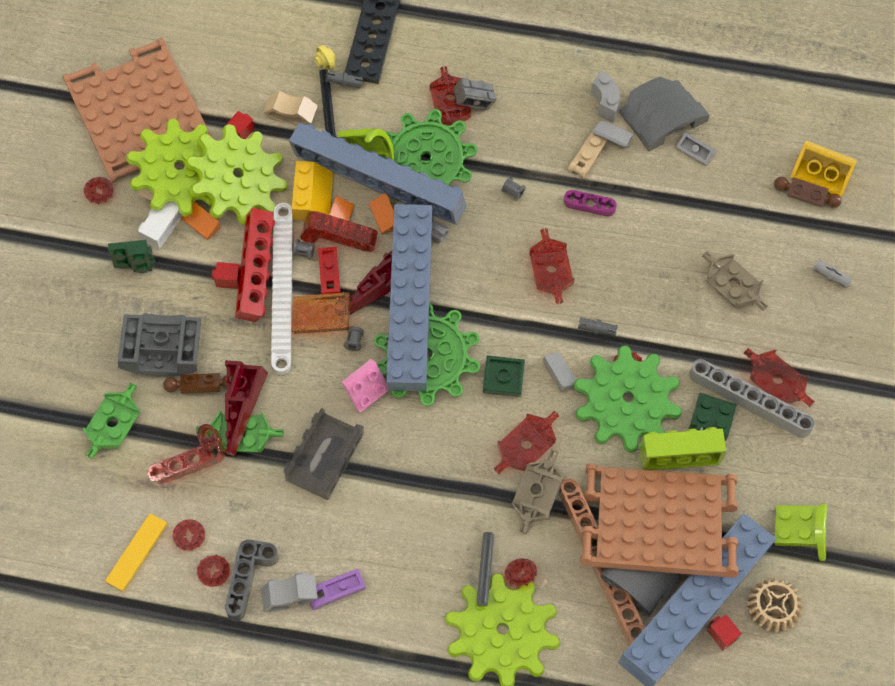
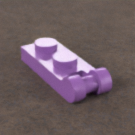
M359 569L317 584V594L323 591L325 597L319 598L317 595V599L310 603L312 610L320 609L324 605L365 590L366 586Z

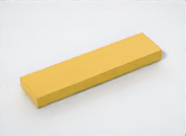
M150 513L105 582L124 592L167 527V522Z

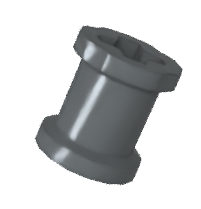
M509 177L501 191L513 195L515 200H519L526 186L515 183Z
M296 239L292 255L296 256L299 254L312 259L315 243H304Z
M354 326L348 327V338L344 343V347L350 351H359L361 349L360 340L364 335V330Z

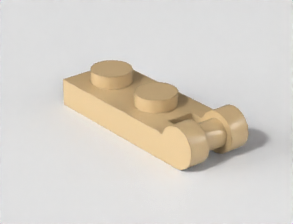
M591 132L574 160L570 163L567 171L575 172L584 179L607 144V139Z

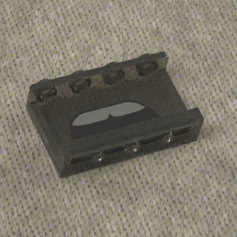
M321 408L319 413L316 412L314 414L310 429L305 430L301 445L296 446L293 452L294 458L291 463L288 462L283 472L285 473L286 481L329 500L364 435V427L357 423L355 427L326 414L325 409Z

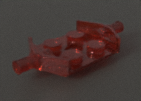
M442 66L440 68L441 77L430 83L434 109L441 111L442 124L450 126L459 120L465 122L471 118V107L457 105L455 98L452 100L446 98L447 95L455 96L453 89L459 80L463 78L451 76L448 74L447 66H444V68Z
M543 228L540 230L542 240L532 246L529 251L536 288L552 293L555 297V303L559 304L560 302L562 304L564 302L562 291L574 284L566 250L567 243L550 239L548 229L545 228L544 231ZM548 266H554L556 268V271L549 272L546 268Z
M749 347L745 350L743 354L752 360L749 379L765 392L787 404L796 401H803L809 407L814 404L815 401L805 393L808 375L806 377L802 376L775 354L776 349L760 355L754 353ZM773 377H780L783 382L777 384L773 381Z
M553 411L547 418L527 413L526 418L501 442L498 441L497 446L502 460L494 467V470L498 474L506 467L525 471L528 463L536 462L556 443L552 423L559 418L558 413ZM529 441L532 446L529 449H525L521 446V443Z

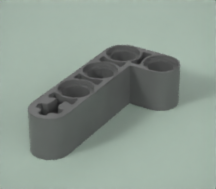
M244 540L240 543L225 604L227 616L231 621H240L245 616L256 565L268 567L277 563L278 552L273 544L255 540ZM248 548L254 550L249 555L244 554V551ZM266 552L274 553L270 558L264 557ZM241 568H249L246 574L239 573ZM238 587L245 588L244 592L240 594L235 593V589ZM235 601H238L237 605L239 610H236L235 613H232V610H234L236 607Z

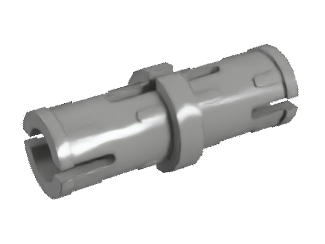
M820 259L813 269L828 277V280H833L847 288L852 280V277L842 273L837 267L833 268Z

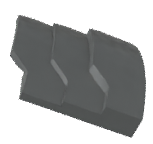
M663 77L652 79L630 91L628 104L619 110V113L648 151L663 145L667 135L688 124L695 128L707 122L710 116L701 103L696 102L693 96L686 91L679 80L671 81Z
M148 313L142 315L124 314L118 353V368L149 376H179L196 372L201 318Z

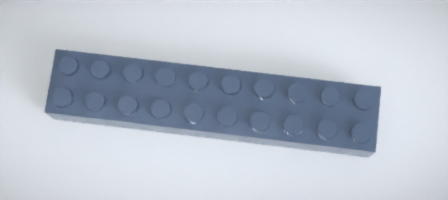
M299 122L289 139L290 145L297 157L309 162H316L336 174L380 193H387V196L401 202L404 201L409 205H432L434 216L452 224H458L467 207L460 188L445 185L440 179H431L423 172L417 173L412 171L409 166L398 165L390 158L384 159L374 151H365L361 146L357 144L351 145L341 137L335 138L327 131H318L310 124L306 123L304 125Z
M394 204L387 361L388 390H427L432 205Z
M745 513L722 538L735 537L738 539L736 566L739 569V575L730 578L691 574L622 654L618 664L645 686H655L777 539ZM722 549V567H727L728 549Z

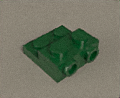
M147 240L108 243V251L114 268L124 269L132 266L133 273H146L147 271H152V267H155V257L152 247H148Z
M699 393L689 429H697V431L710 427L723 429L726 441L737 404Z

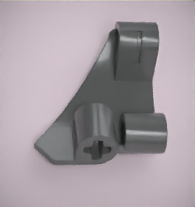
M605 568L600 577L610 586L625 590L637 600L635 607L641 613L650 616L660 600L665 599L671 594L680 580V573Z

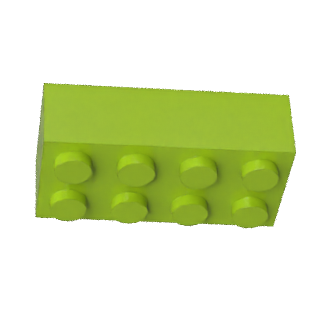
M710 427L699 431L697 429H688L685 432L670 430L660 434L649 432L643 436L639 448L642 470H666L720 465L726 453L723 429Z

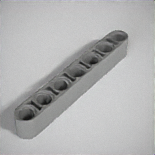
M703 359L696 360L692 365L690 378L694 382L798 437L805 438L811 433L815 421L810 415ZM695 369H701L704 373H699ZM713 378H718L721 382H715ZM730 387H735L738 391H733ZM747 396H752L755 400L752 401ZM765 405L771 406L773 410L767 409ZM783 414L788 415L790 419L784 418ZM800 424H805L808 428H803Z

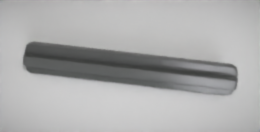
M492 532L483 533L476 601L479 607H486L488 605L494 534Z

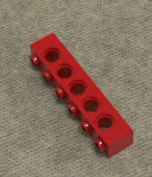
M251 208L246 214L235 318L257 322L265 315L266 306H264V299H266L268 289L265 287L269 279L267 268L271 261L269 249L273 243L271 231L275 225L273 212ZM253 262L256 263L259 266V268L255 267ZM249 297H252L255 300V303L252 302L249 299Z

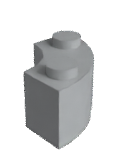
M601 70L592 83L591 95L599 103L598 116L614 123L617 116L620 93L615 81Z
M299 572L284 580H268L261 587L263 612L289 609L288 605L299 603L300 606L316 600L315 575Z

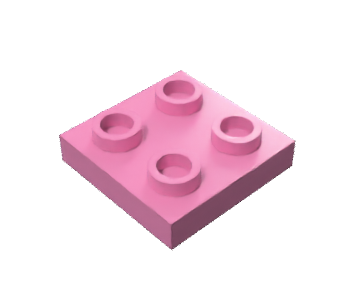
M372 359L341 382L359 413L389 391L376 362Z

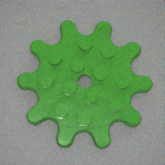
M433 109L423 122H418L412 114L405 113L401 117L403 125L401 132L394 134L385 131L391 139L396 164L401 166L407 165L412 171L417 173L423 172L434 180L440 179L448 186L455 180L465 183L471 180L472 173L463 166V161L466 158L475 156L478 149L473 143L464 144L460 141V135L466 130V124L463 121L459 120L450 126H445L441 123V111ZM424 154L431 156L430 161H423L421 157Z
M431 303L429 305L428 351L432 352V356L427 361V390L418 391L420 401L424 406H431L434 403L435 393L438 390L444 389L454 397L460 396L463 393V387L459 382V376L462 373L474 374L480 370V363L467 355V350L471 346L478 344L479 335L476 332L461 333L458 330L457 325L461 320V313L459 311L451 310L445 317L438 318L434 315ZM378 334L374 338V344L384 349L387 355L383 361L376 364L382 375H386L389 335ZM392 390V394L396 398H402L408 392L406 390Z
M621 346L617 351L618 357L614 362H607L600 355L591 357L590 365L595 371L592 379L579 378L575 380L574 389L585 394L587 397L586 405L579 407L575 415L579 421L594 420L597 422L598 430L594 436L597 443L605 444L612 436H618L623 440L624 449L632 453L638 449V439L649 432L665 433L661 427L663 419H678L681 416L682 409L678 405L671 403L668 399V394L678 389L680 382L675 376L664 378L658 375L657 367L660 364V357L657 354H650L644 361L638 362L633 359L632 351L628 346ZM626 393L633 395V401H624L623 395Z

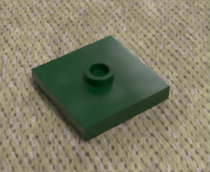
M487 355L483 393L521 397L525 359Z

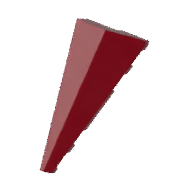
M392 250L389 253L386 252L383 255L384 259L377 267L374 266L359 283L357 291L352 297H347L346 304L340 311H335L340 320L391 292Z
M225 360L227 375H233L232 382L229 381V376H225V382L227 383V393H225V421L227 422L225 437L227 438V449H225V452L235 456L268 372L262 366L245 365L242 361Z

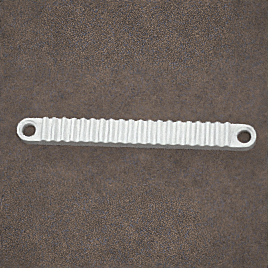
M280 203L274 208L271 363L272 369L276 374L285 375L291 370L293 216L292 207L287 203ZM281 210L289 212L286 216H280L278 213ZM282 360L287 365L284 368H278L276 363Z

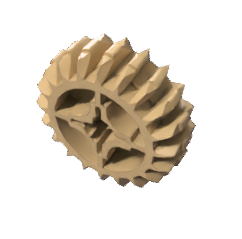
M773 577L771 582L768 578H765L763 583L759 581L756 584L757 587H753L751 589L752 593L748 595V599L751 601L747 603V606L752 608L749 610V614H755L752 619L753 622L759 620L758 626L760 628L766 625V631H770L771 627H773L775 633L779 631V628L783 632L787 630V627L793 628L794 623H798L800 620L798 616H801L803 613L800 610L803 607V603L798 602L801 600L802 595H795L798 589H791V582L785 585L784 578L777 582L776 577ZM773 591L779 592L782 595H776ZM761 594L766 603V607L763 610L760 606ZM787 600L790 604V615L787 614V609L784 606ZM779 602H780V604H779L778 606L776 605V606H772V607L770 608V606H771L772 604H776V603H779ZM773 614V615H775L778 619L769 617L768 615Z

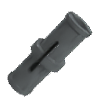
M327 71V79H325V82L361 89L363 82L362 77L351 76L345 72L342 74Z
M580 317L578 329L593 331L594 334L602 333L616 337L618 325L604 323L599 319L595 321Z

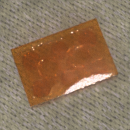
M349 293L293 296L291 327L293 334L349 330Z

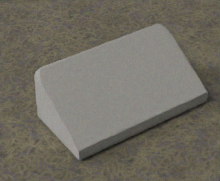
M603 120L593 130L594 134L623 147L629 146L633 137L631 132Z
M684 132L676 148L705 165L710 162L717 152L716 149L687 132Z
M560 352L544 356L543 363L560 391L564 392L574 387L576 378Z

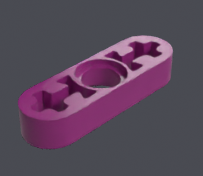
M569 190L564 195V205L570 209L607 217L614 215L617 203L609 197L577 190ZM571 197H574L573 202L570 201ZM593 200L595 205L587 206L585 201Z

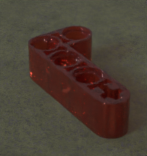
M310 211L304 220L300 239L306 243H315L318 238H323L355 249L372 252L375 249L378 232L373 228L318 211Z
M210 424L201 425L197 431L201 446L150 465L147 471L149 479L156 483L164 484L222 462L226 453L219 431ZM212 430L211 437L206 439V432ZM217 448L218 454L215 457H211L212 450ZM199 455L198 463L193 464V458ZM180 462V469L178 471H174L175 464Z

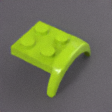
M364 128L338 132L337 137L345 139L347 143L351 145L357 144L365 151H374L379 156L386 155V158L394 160L393 145L384 130Z
M820 503L819 506L776 505L775 538L777 539L774 542L775 546H815L818 549L819 560L825 561L828 505L826 503Z

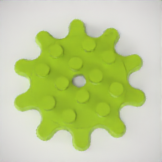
M170 119L166 123L167 130L164 134L158 135L150 129H144L140 133V138L146 145L145 150L141 152L131 151L127 154L126 161L140 169L139 176L130 181V188L134 191L150 190L153 194V198L150 201L151 209L159 211L166 203L173 202L178 206L179 213L187 217L192 214V204L196 200H203L206 204L212 206V200L208 196L194 197L190 194V187L199 181V175L185 166V160L188 157H201L203 155V149L197 140L201 134H208V129L205 125L200 124L195 127L194 131L184 132L181 130L180 124L176 119ZM179 162L185 167L182 170H178L174 165Z
M230 124L223 127V138L219 141L214 140L208 134H201L197 141L203 149V155L201 157L190 156L185 160V166L199 175V181L190 187V194L194 197L208 196L212 200L210 214L213 218H221L225 211L232 210L236 213L238 222L242 225H245L246 214L251 208L274 213L275 204L270 199L271 192H284L287 189V182L277 177L273 171L276 166L282 163V155L278 152L268 154L262 150L263 135L260 132H253L248 139H242L237 135L235 127ZM238 169V171L241 172L242 177H235L233 174V170Z
M493 574L490 578L488 605L486 607L477 606V590L472 585H466L461 590V595L467 603L466 609L462 612L450 611L445 615L446 624L457 628L460 633L458 640L449 644L447 648L448 654L454 658L466 655L472 660V666L468 672V676L472 681L478 682L487 672H495L499 676L501 686H514L515 674L518 670L525 669L534 677H540L544 673V665L540 662L538 656L540 651L543 649L556 650L560 646L559 637L548 633L545 628L546 622L556 616L557 609L553 604L538 606L533 602L532 597L536 586L532 581H524L518 589L511 590L506 586L505 578L502 574ZM500 624L508 627V632L504 635L497 632V627Z

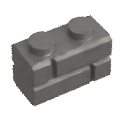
M463 78L459 80L453 89L457 105L489 110L496 102L493 84L485 83L484 81H472L468 78Z

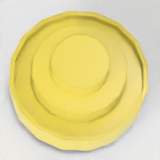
M325 45L318 46L315 53L316 57L314 58L317 66L328 71L334 69L336 57L330 48L327 49Z

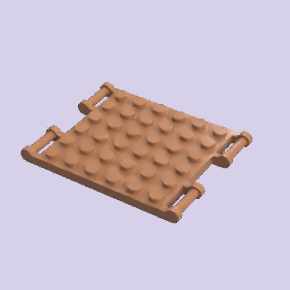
M162 37L140 48L129 49L133 61L100 73L95 62L90 67L69 75L67 73L62 75L111 182H115L117 178L140 170L135 165L122 167L129 165L126 161V156L129 152L145 150L146 145L140 138V133L144 129H150L158 135L164 134L167 130L166 123L170 119H176L180 124L181 130L184 132H192L200 124L206 126ZM157 48L161 49L160 51L138 58V56L141 54L147 53ZM92 73L95 74L92 77L86 78L73 84L71 83V81L76 80L78 78L84 77ZM208 130V135H209L211 138H213L212 135H211V133H210L209 130Z
M593 463L586 465L587 487L584 492V498L586 501L600 502L598 529H594L591 526L582 527L583 550L580 556L581 565L730 578L739 575V569L736 566L738 539L735 537L722 539L721 512H735L738 509L737 502L735 501V485L737 484V476L735 474L722 476L602 467ZM595 476H601L600 493L594 491ZM721 485L727 486V502H721ZM591 538L598 539L597 557L591 556ZM722 549H728L727 567H722Z

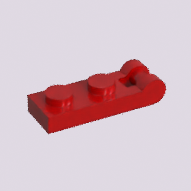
M337 247L318 248L322 298H328L329 295L340 297ZM327 284H334V288H327Z

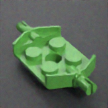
M129 383L123 393H104L105 398L87 428L83 427L85 435L92 443L86 454L88 458L94 459L97 451H101V449H119L140 414L139 408L131 396L137 388L135 384ZM115 419L118 421L115 427L107 426L110 420Z
M219 411L210 426H197L196 434H208L217 451H225L227 449V438L225 437L227 422L225 421V414ZM261 412V415H251L245 429L246 435L241 439L236 452L261 453L269 439H272V437L283 438L284 429L270 428L263 412Z

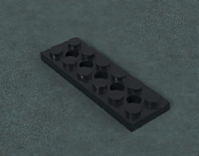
M364 0L345 73L351 76L362 77L364 82L379 84L401 0ZM377 6L385 7L383 10L376 9ZM380 20L381 23L374 24L372 23V21ZM370 34H376L377 37H376V38H370L369 35H370ZM367 48H372L374 51L368 53L364 50ZM364 62L370 64L368 67L361 66Z

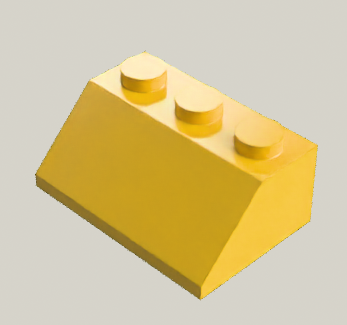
M806 140L790 178L794 177L828 188L829 193L838 194L842 198L857 160Z
M296 161L292 198L293 220H328L331 211L334 175L331 170L316 162Z

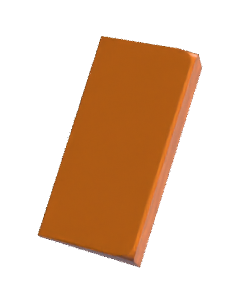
M384 193L369 203L381 234L393 231L394 210L387 193Z
M339 196L335 197L325 225L326 233L344 237L354 204Z
M193 202L192 214L187 217L181 216V219L208 240L220 229V223L196 202Z

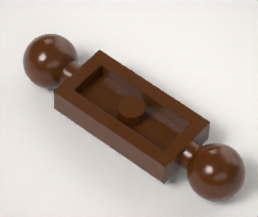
M782 176L774 181V187L778 191L789 190L787 194L789 197L820 207L823 206L824 202H827L831 208H837L841 205L842 199L840 195L835 193L827 195L828 188L794 177L791 183Z
M220 373L181 375L180 381L173 377L165 379L163 388L169 393L175 392L178 388H180L181 394L220 392V386L227 389V383L225 382V376L220 378ZM225 375L229 376V381L232 382L233 375Z

